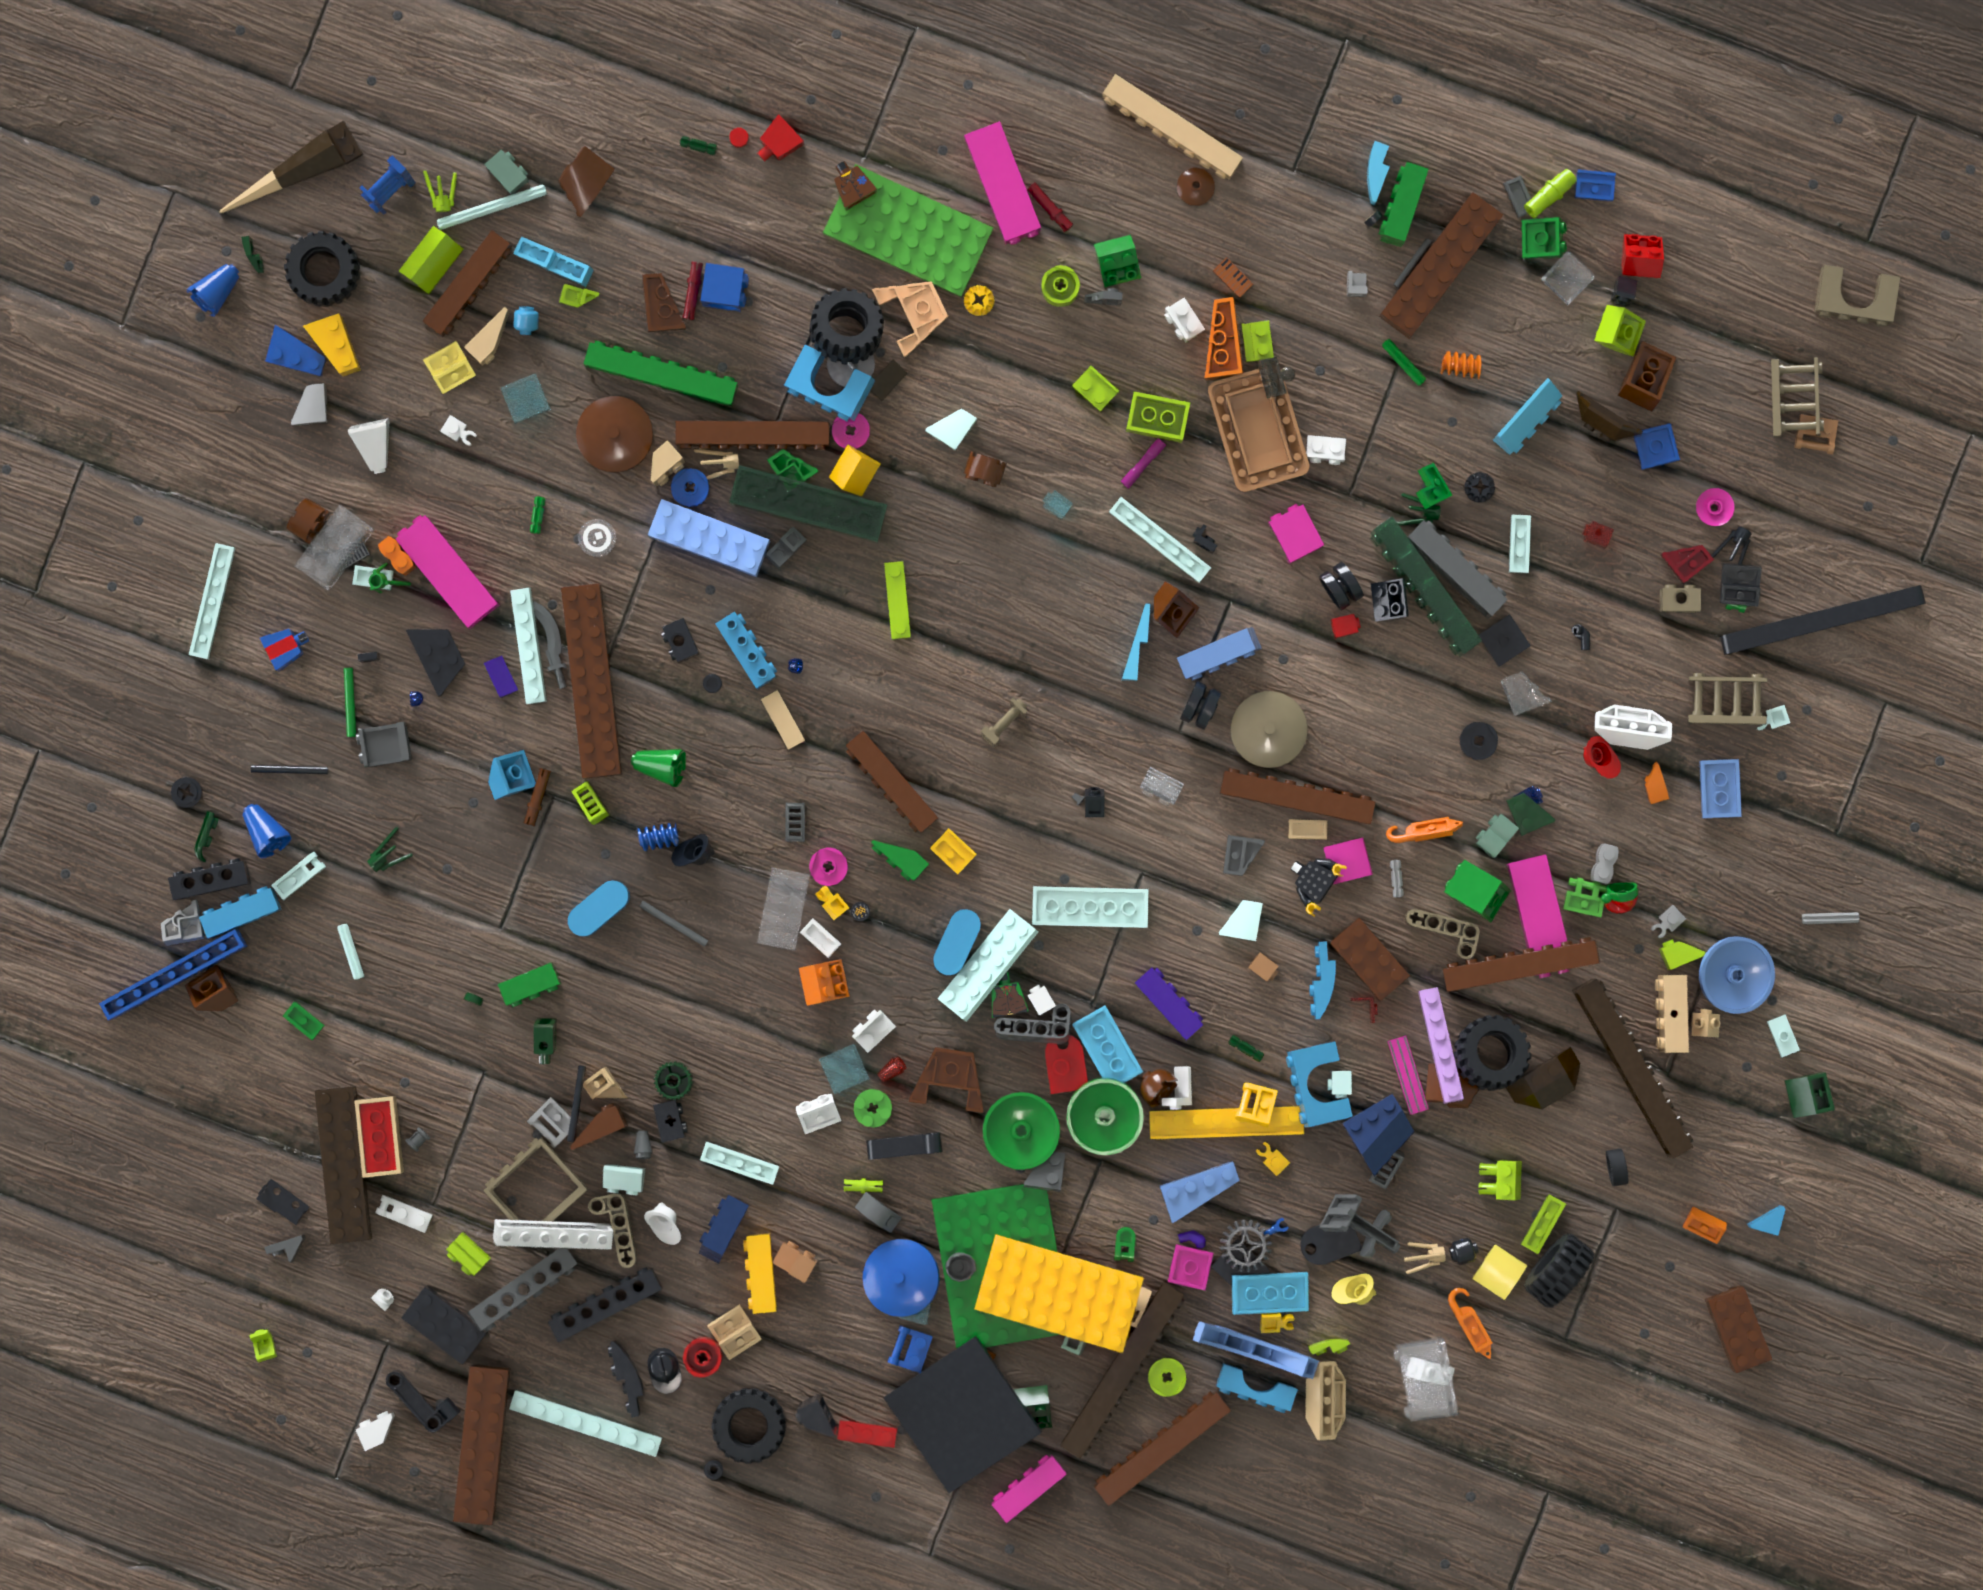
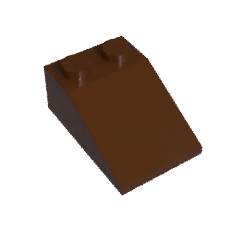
M1642 341L1622 382L1618 396L1652 412L1661 400L1676 357Z
M612 1103L602 1107V1112L595 1116L570 1146L571 1150L627 1127L628 1125L620 1106H614Z

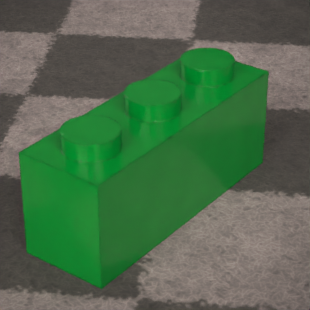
M553 962L497 985L506 1006L511 1005L513 1008L523 1004V999L529 997V1000L540 997V992L547 990V993L557 990V985H560L561 981Z

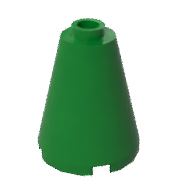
M681 749L637 751L636 754L632 755L631 765H633L634 770L669 786L678 787L684 777L680 776V774L686 768V753Z

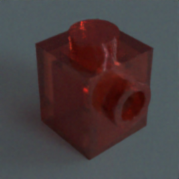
M1592 521L1589 525H1585L1582 535H1585L1583 541L1605 549L1608 546L1614 529Z

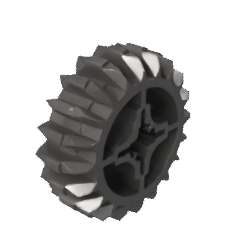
M1241 1220L1242 1226H1239L1236 1221L1234 1222L1235 1229L1229 1225L1227 1228L1231 1232L1229 1234L1225 1231L1223 1232L1227 1239H1220V1242L1226 1243L1225 1246L1220 1247V1250H1226L1222 1257L1229 1256L1226 1263L1229 1264L1233 1261V1269L1238 1264L1240 1272L1243 1271L1244 1266H1246V1271L1250 1272L1251 1265L1254 1270H1257L1256 1263L1263 1266L1264 1263L1261 1259H1269L1268 1256L1264 1255L1265 1252L1271 1253L1272 1251L1266 1248V1246L1272 1245V1242L1265 1241L1270 1235L1266 1234L1263 1236L1266 1229L1263 1227L1259 1231V1223L1252 1227V1220H1249L1248 1226L1245 1220ZM1247 1230L1254 1231L1261 1241H1250ZM1241 1231V1240L1238 1243L1230 1244L1232 1237ZM1245 1239L1247 1240V1243L1253 1245L1250 1248H1248L1249 1250L1247 1251V1256L1244 1248L1236 1247L1241 1246V1243L1243 1244V1241H1245ZM1261 1247L1259 1255L1250 1261L1251 1251ZM1231 1250L1242 1251L1244 1262L1234 1258Z

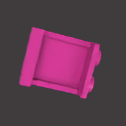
M1295 504L1287 509V513L1283 515L1278 513L1270 517L1271 521L1268 523L1281 545L1289 564L1324 546L1304 505L1298 506V504Z

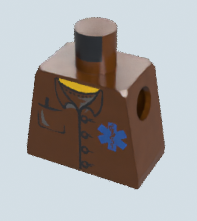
M845 161L835 166L840 176L836 177L834 181L846 211L877 193L874 184L858 166L849 169Z

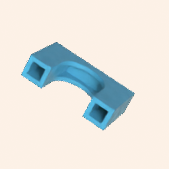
M804 345L784 384L789 389L788 393L795 397L801 395L805 397L804 401L815 405V403L822 405V410L828 413L834 411L838 413L837 417L842 420L848 421L850 419L855 421L875 380L871 376L854 369L847 385L840 393L834 396L821 395L815 388V377L825 358L821 355L822 352Z
M1328 1042L1287 1052L1286 1063L1291 1068L1292 1075L1290 1080L1292 1086H1295L1296 1089L1295 1102L1300 1107L1299 1119L1301 1124H1304V1127H1312L1353 1117L1349 1098L1323 1103L1314 1099L1307 1087L1308 1076L1315 1067L1340 1060L1336 1042Z

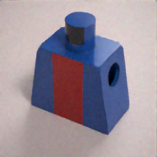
M291 629L260 638L275 670L278 672L302 656L304 653L300 646L309 642L305 631L294 635Z

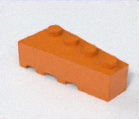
M1233 297L1214 300L1205 371L1206 381L1228 378L1244 373L1235 299Z

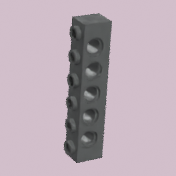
M559 1248L467 1313L480 1332L483 1329L487 1332L496 1326L494 1323L496 1320L501 1318L503 1321L512 1315L510 1311L513 1308L517 1307L519 1310L528 1303L526 1299L531 1296L535 1299L544 1292L542 1288L546 1285L552 1287L560 1281L558 1279L559 1276L562 1274L567 1276L575 1271L574 1266L577 1262L567 1248ZM551 1263H559L561 1268L558 1273L551 1271ZM537 1273L543 1274L545 1278L542 1284H538L534 1280V1276ZM524 1284L528 1287L529 1292L527 1295L519 1293L518 1288L520 1285ZM508 1295L512 1298L513 1303L511 1306L503 1304L502 1299L504 1296ZM488 1307L496 1309L497 1314L495 1317L491 1318L486 1314Z

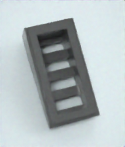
M786 803V842H805V803ZM790 809H801V813H790ZM790 817H801V820H790ZM790 824H801V828H790ZM790 832H801V836H790Z
M1397 1150L1393 1154L1397 1160L1391 1158L1388 1161L1394 1164V1166L1383 1165L1382 1168L1390 1171L1389 1174L1379 1170L1378 1174L1387 1178L1386 1181L1376 1176L1374 1177L1373 1174L1370 1176L1369 1181L1386 1189L1404 1160L1405 1154Z

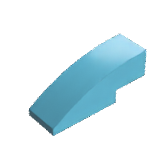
M1374 141L1367 169L1368 194L1372 205H1375L1390 167L1383 164L1389 146Z

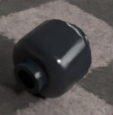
M1469 1238L1454 1241L1449 1248L1452 1261L1458 1265L1474 1262L1476 1254L1479 1253L1476 1242L1472 1243Z

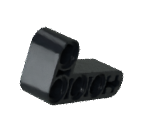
M941 1132L866 1140L868 1160L943 1152Z

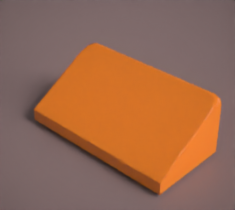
M1695 1207L1691 1208L1683 1224V1228L1715 1244H1718L1727 1227L1726 1222Z

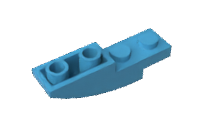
M1318 942V946H1315V958L1319 957V965H1316V977H1320V980L1312 981L1313 985H1309L1310 996H1313L1314 1004H1310L1311 1016H1314L1315 1019H1320L1325 1012L1335 982L1336 960L1328 961L1327 942Z

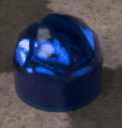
M792 658L787 662L789 664V667H787L789 672L795 674L802 672V659Z
M410 691L411 707L421 705L424 699L423 695L418 691Z

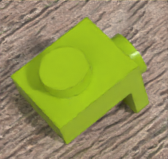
M257 1330L254 1334L249 1335L250 1340L253 1342L258 1362L277 1357L273 1336L268 1330Z

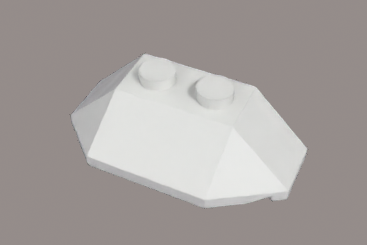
M1612 705L1595 714L1594 730L1612 745L1648 750L1670 742L1672 739V723L1666 721L1652 710Z

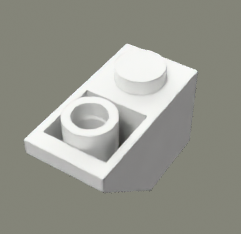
M385 1411L377 1415L378 1419L371 1422L368 1419L359 1423L360 1427L356 1429V1432L365 1451L386 1441L395 1417L394 1412L388 1414Z

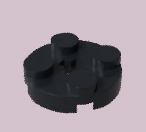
M1473 722L1462 730L1459 737L1460 748L1467 757L1473 760H1484L1496 751L1498 735L1491 725L1483 722ZM1475 736L1483 737L1482 746L1474 744Z

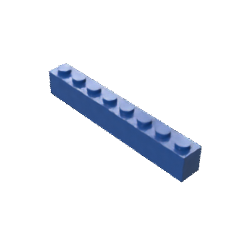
M235 929L102 1001L99 1005L107 1020H114L248 946L240 931Z

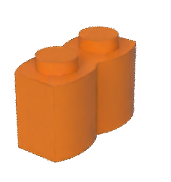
M388 536L378 544L381 553L391 560L392 566L402 575L406 576L416 568L414 561L403 551V548L394 538Z

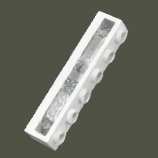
M495 1220L493 1239L496 1246L604 1250L612 1248L613 1229L608 1223Z

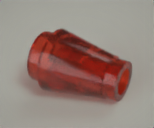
M899 1056L896 1058L892 1057L877 1074L885 1082L904 1073L907 1067Z

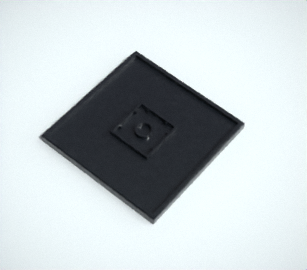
M977 1336L884 1397V1400L948 1493H951L1042 1433L1040 1427Z

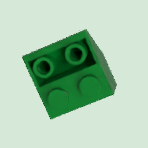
M1131 235L1094 244L1104 288L1141 278L1136 248Z

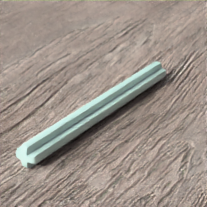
M539 185L437 220L439 229L442 230L545 196L547 191L544 185Z

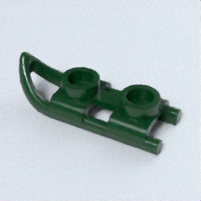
M210 811L206 812L194 848L196 857L202 862H206L202 854L203 846H210L212 837L209 836L210 830L215 829L218 824V818H215L214 813Z

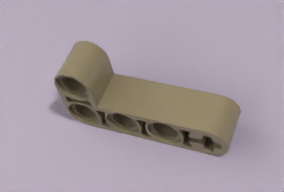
M1412 909L1406 913L1405 922L1411 927L1459 938L1456 947V954L1459 958L1470 959L1474 956L1480 934L1477 925L1418 909ZM1416 913V917L1424 918V926H1421L1422 921L1412 923V919L1409 916ZM1431 917L1436 918L1438 921L1435 928H1431L1428 925V920ZM1449 922L1456 924V930L1453 933L1447 930ZM1469 926L1475 930V934L1471 938L1467 937L1465 933L1466 928ZM1464 945L1470 948L1468 956L1461 954V948Z
M613 1193L593 1198L588 1204L589 1211L594 1215L609 1213L619 1264L624 1268L632 1267L637 1261V1253L625 1196L621 1193ZM613 1197L621 1199L622 1204L620 1207L612 1205ZM598 1200L603 1204L601 1211H596L593 1208L594 1201ZM617 1216L625 1218L624 1226L616 1224L615 1219ZM621 1235L628 1236L629 1243L627 1245H622L619 1242ZM631 1247V1250L627 1251L628 1256L633 1258L630 1264L627 1261H623V1258L626 1257V1252H621V1249Z

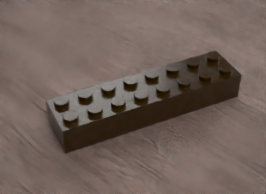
M356 1086L314 1090L330 1244L372 1239L367 1185L366 1177L362 1178L355 1100H358Z

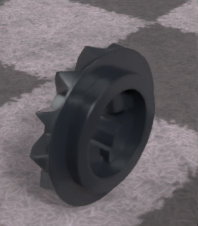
M1477 472L1467 478L1464 489L1470 500L1482 503L1488 501L1493 496L1495 484L1488 474ZM1479 479H1481L1483 486L1488 487L1482 489L1481 495H1479L1478 489L1472 488V486L1478 485Z
M182 777L175 781L171 788V797L180 807L189 808L195 806L201 799L202 789L200 784L193 778ZM190 786L189 791L194 796H186L184 798V793L179 789H187Z

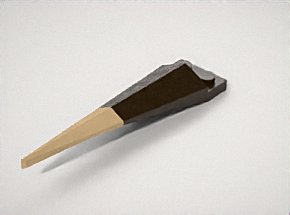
M342 121L322 132L222 208L220 213H225L285 187L347 165L362 156L363 153L346 122Z

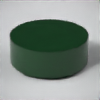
M468 992L464 997L465 1001L478 1006H482L484 1001L483 998Z

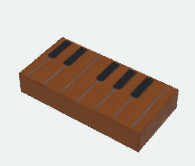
M1227 257L1213 270V273L1238 298L1243 296L1253 286V283Z

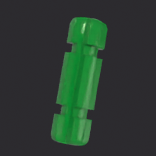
M536 496L530 532L540 534L545 498Z

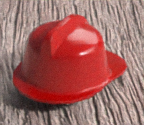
M1594 736L1590 738L1587 746L1584 747L1583 758L1585 763L1591 768H1595L1605 778L1613 779L1617 777L1621 770L1618 756L1603 737Z

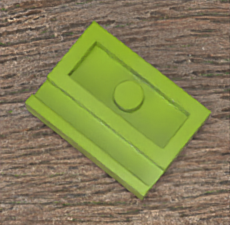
M1269 320L1241 324L1246 363L1274 359Z
M1092 366L1072 385L1077 392L1100 412L1119 392Z

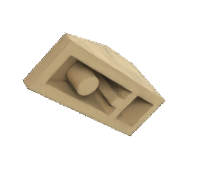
M506 307L464 347L482 366L485 363L489 364L495 358L494 354L497 351L509 315Z

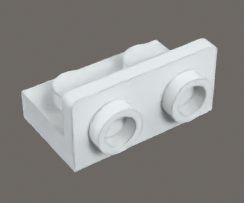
M1185 298L1165 308L1166 314L1164 316L1169 324H1174L1176 335L1180 340L1183 339L1185 343L1205 330Z
M1308 435L1307 458L1310 459L1311 463H1321V460L1329 461L1331 465H1340V462L1345 461L1346 439Z
M881 1010L878 1012L872 1011L866 1017L868 1021L864 1025L860 1023L852 1030L855 1033L852 1037L867 1053L896 1027Z
M832 1094L821 1095L815 1100L805 1101L796 1106L797 1115L805 1134L841 1121Z

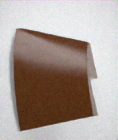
M586 146L581 148L574 161L565 168L558 180L561 188L566 193V197L574 205L578 217H581L615 170V168Z
M1429 1063L1425 1100L1426 1102L1444 1103L1435 1064ZM1459 1068L1457 1071L1464 1099L1446 1103L1449 1108H1468L1473 1101V1097L1480 1090L1477 1088L1478 1085H1470L1467 1077L1462 1078L1460 1074L1463 1072Z

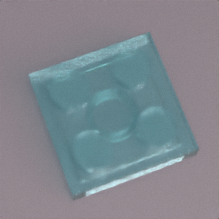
M536 373L500 387L515 424L550 410Z
M855 1044L819 1059L834 1094L870 1079Z

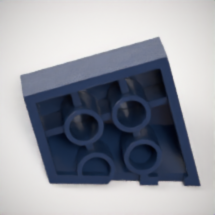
M1393 1094L1343 1123L1346 1132L1374 1177L1379 1173L1383 1165L1388 1163L1391 1156L1414 1133L1411 1124Z

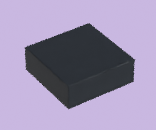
M378 652L357 654L358 661L361 663L380 660Z

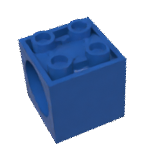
M706 263L701 294L703 307L741 312V307H745L746 303L744 288H748L749 277L744 268Z

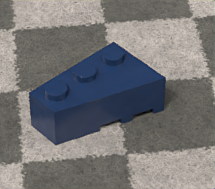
M730 1195L727 1196L726 1200L722 1198L717 1207L720 1210L718 1215H713L708 1224L711 1226L709 1232H704L699 1241L702 1243L699 1254L719 1264L749 1205Z

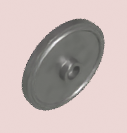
M869 355L865 361L860 359L857 364L848 362L847 365L841 364L842 362L840 361L832 362L829 357L827 359L829 375L842 387L847 385L854 369L872 376L875 368L873 355Z

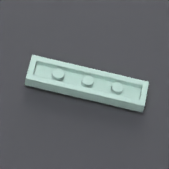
M706 1142L700 1158L701 1161L772 1185L779 1166L710 1142Z

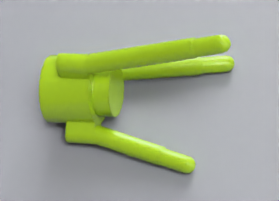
M423 171L433 208H436V212L451 211V206H454L457 173H453L450 197L448 199V195H443L441 177L437 176L439 196L435 198L427 171Z

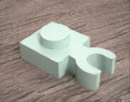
M1785 705L1767 710L1766 725H1762L1757 729L1763 730L1768 724L1771 725L1772 729L1789 724L1790 720Z

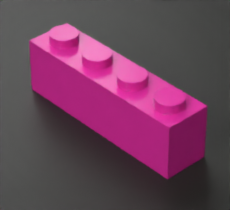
M1047 1454L1038 1461V1466L1034 1469L1032 1467L1028 1468L1023 1473L1024 1477L1019 1481L1015 1479L1008 1485L1009 1489L1006 1492L1000 1491L993 1497L992 1506L1006 1523L1067 1475L1066 1471L1052 1454L1049 1457Z

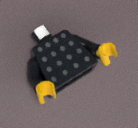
M1325 858L1311 860L1306 866L1298 861L1294 863L1291 871L1299 875L1295 882L1297 885L1296 890L1301 902L1306 907L1307 913L1315 917L1313 914L1314 909L1321 910L1316 904L1322 902L1338 876L1343 877L1340 870L1342 868L1347 869L1346 866Z

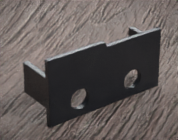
M270 1179L263 1186L256 1198L273 1212H278L295 1225L298 1224L310 1207L273 1179ZM275 1188H280L281 1193L279 1195L274 1194L273 1190ZM294 1201L299 1202L297 1209L292 1207Z

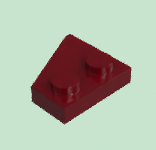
M1703 545L1663 552L1660 555L1683 584L1714 560Z

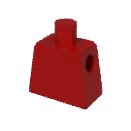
M778 115L761 136L760 141L764 147L757 154L764 162L772 155L780 161L802 147L804 140Z

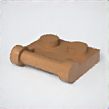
M1800 414L1798 422H1816V417ZM1820 417V419H1824V431H1820L1821 436L1816 435V429L1797 430L1794 448L1801 449L1803 447L1826 451L1827 454L1833 455L1838 420ZM1803 435L1828 439V444L1803 440Z

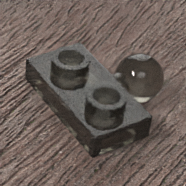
M1277 357L1257 361L1267 399L1287 394L1283 381L1291 382L1295 378L1294 369L1284 367L1280 371Z

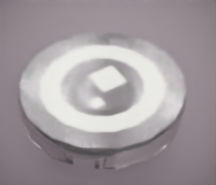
M593 519L584 523L578 535L579 545L582 550L593 557H604L609 554L615 547L617 540L616 532L612 525L601 519Z

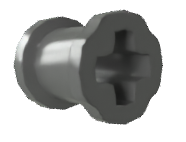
M418 1127L417 1131L405 1141L413 1150L418 1152L419 1147L426 1140H429L430 1136L422 1128Z

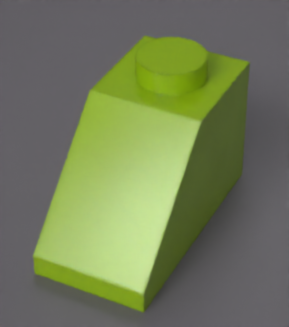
M1673 939L1662 943L1663 947L1659 948L1667 970H1672L1705 955L1704 951L1680 941L1674 942Z

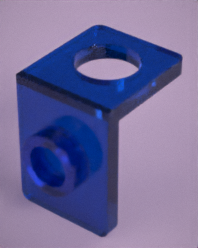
M1534 785L1515 795L1525 793L1535 803L1541 804L1543 802L1541 791L1538 787L1535 788Z

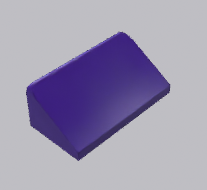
M503 656L484 663L500 698L518 691Z

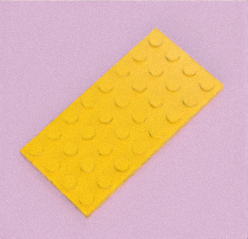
M995 1235L974 1309L1123 1353L1144 1278Z

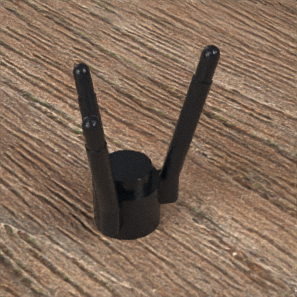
M1739 526L1736 531L1732 530L1726 540L1711 556L1714 558L1734 538L1733 542L1736 546L1729 560L1733 561L1740 546H1743L1738 564H1742L1747 547L1751 541L1749 538L1752 533Z

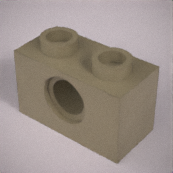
M1665 585V588L1660 589V613L1701 612V588H1696V585H1684V588H1677V585ZM1677 594L1684 596L1685 601L1683 604L1676 601Z

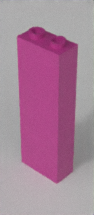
M1000 121L965 134V142L1005 244L1010 243V245L1021 242L1020 239L1023 237L1032 238L1039 235L1038 232L1041 231L1040 223Z
M420 515L412 521V526L408 529L405 527L397 533L396 541L466 627L471 629L496 609L499 604L426 515L423 517Z
M1542 855L1508 863L1507 868L1527 949L1534 948V951L1542 950L1541 946L1553 944V948L1561 946L1560 943L1567 941L1547 856ZM1569 969L1558 971V974L1570 971ZM1540 974L1539 978L1549 977L1551 974Z

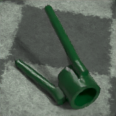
M1404 493L1401 494L1404 498L1421 503L1417 497ZM1434 505L1425 510L1424 507L1409 506L1408 509L1422 511L1423 517L1426 518L1394 522L1393 525L1418 524L1423 520L1426 523L1428 521L1433 523V520H1439L1441 507L1440 505Z
M395 827L380 846L370 854L371 858L367 862L375 872L380 869L385 871L387 868L413 856L410 853L385 864L387 862L385 857L396 849V846L393 845L383 854L380 851L399 829L398 827Z

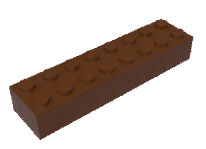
M1472 192L1379 317L1410 340L1502 218L1503 214Z
M482 1365L470 1366L453 1522L491 1526L494 1524L511 1368Z

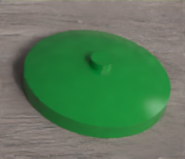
M1097 1078L1088 1081L1075 1091L1067 1107V1126L1075 1142L1088 1152L1097 1155H1113L1122 1152L1135 1142L1142 1130L1144 1114L1141 1101L1135 1091L1122 1081L1112 1078Z
M1017 1092L1000 1098L991 1106L984 1119L983 1139L987 1150L996 1161L1012 1169L1024 1170L1039 1166L1053 1154L1059 1141L1060 1126L1055 1111L1044 1099L1031 1093Z

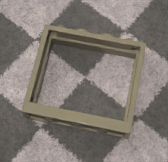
M535 1138L528 1145L530 1149L525 1153L521 1151L513 1158L515 1162L511 1166L505 1165L499 1171L501 1175L497 1179L492 1177L485 1184L487 1188L483 1191L510 1220H520L494 1189L542 1147L578 1186L570 1196L542 1220L553 1222L589 1188L543 1138L539 1140Z

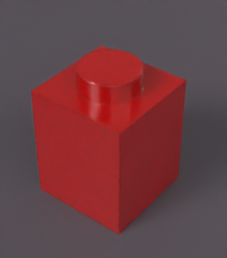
M1354 614L1330 620L1335 639L1357 634L1359 632L1358 629L1361 628L1359 618H1355Z

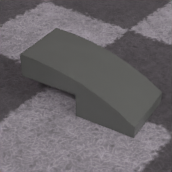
M792 527L765 554V557L779 569L807 539Z

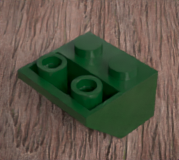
M1826 1072L1784 1080L1793 1118L1835 1110Z
M1047 1385L1013 1389L1040 1429L1052 1428Z

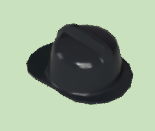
M699 834L680 843L673 851L671 859L672 863L679 867L690 863L703 865L715 854V851L708 843V837L705 834Z
M658 1348L654 1350L647 1360L651 1382L658 1392L671 1394L680 1387L682 1382L678 1359L670 1349Z

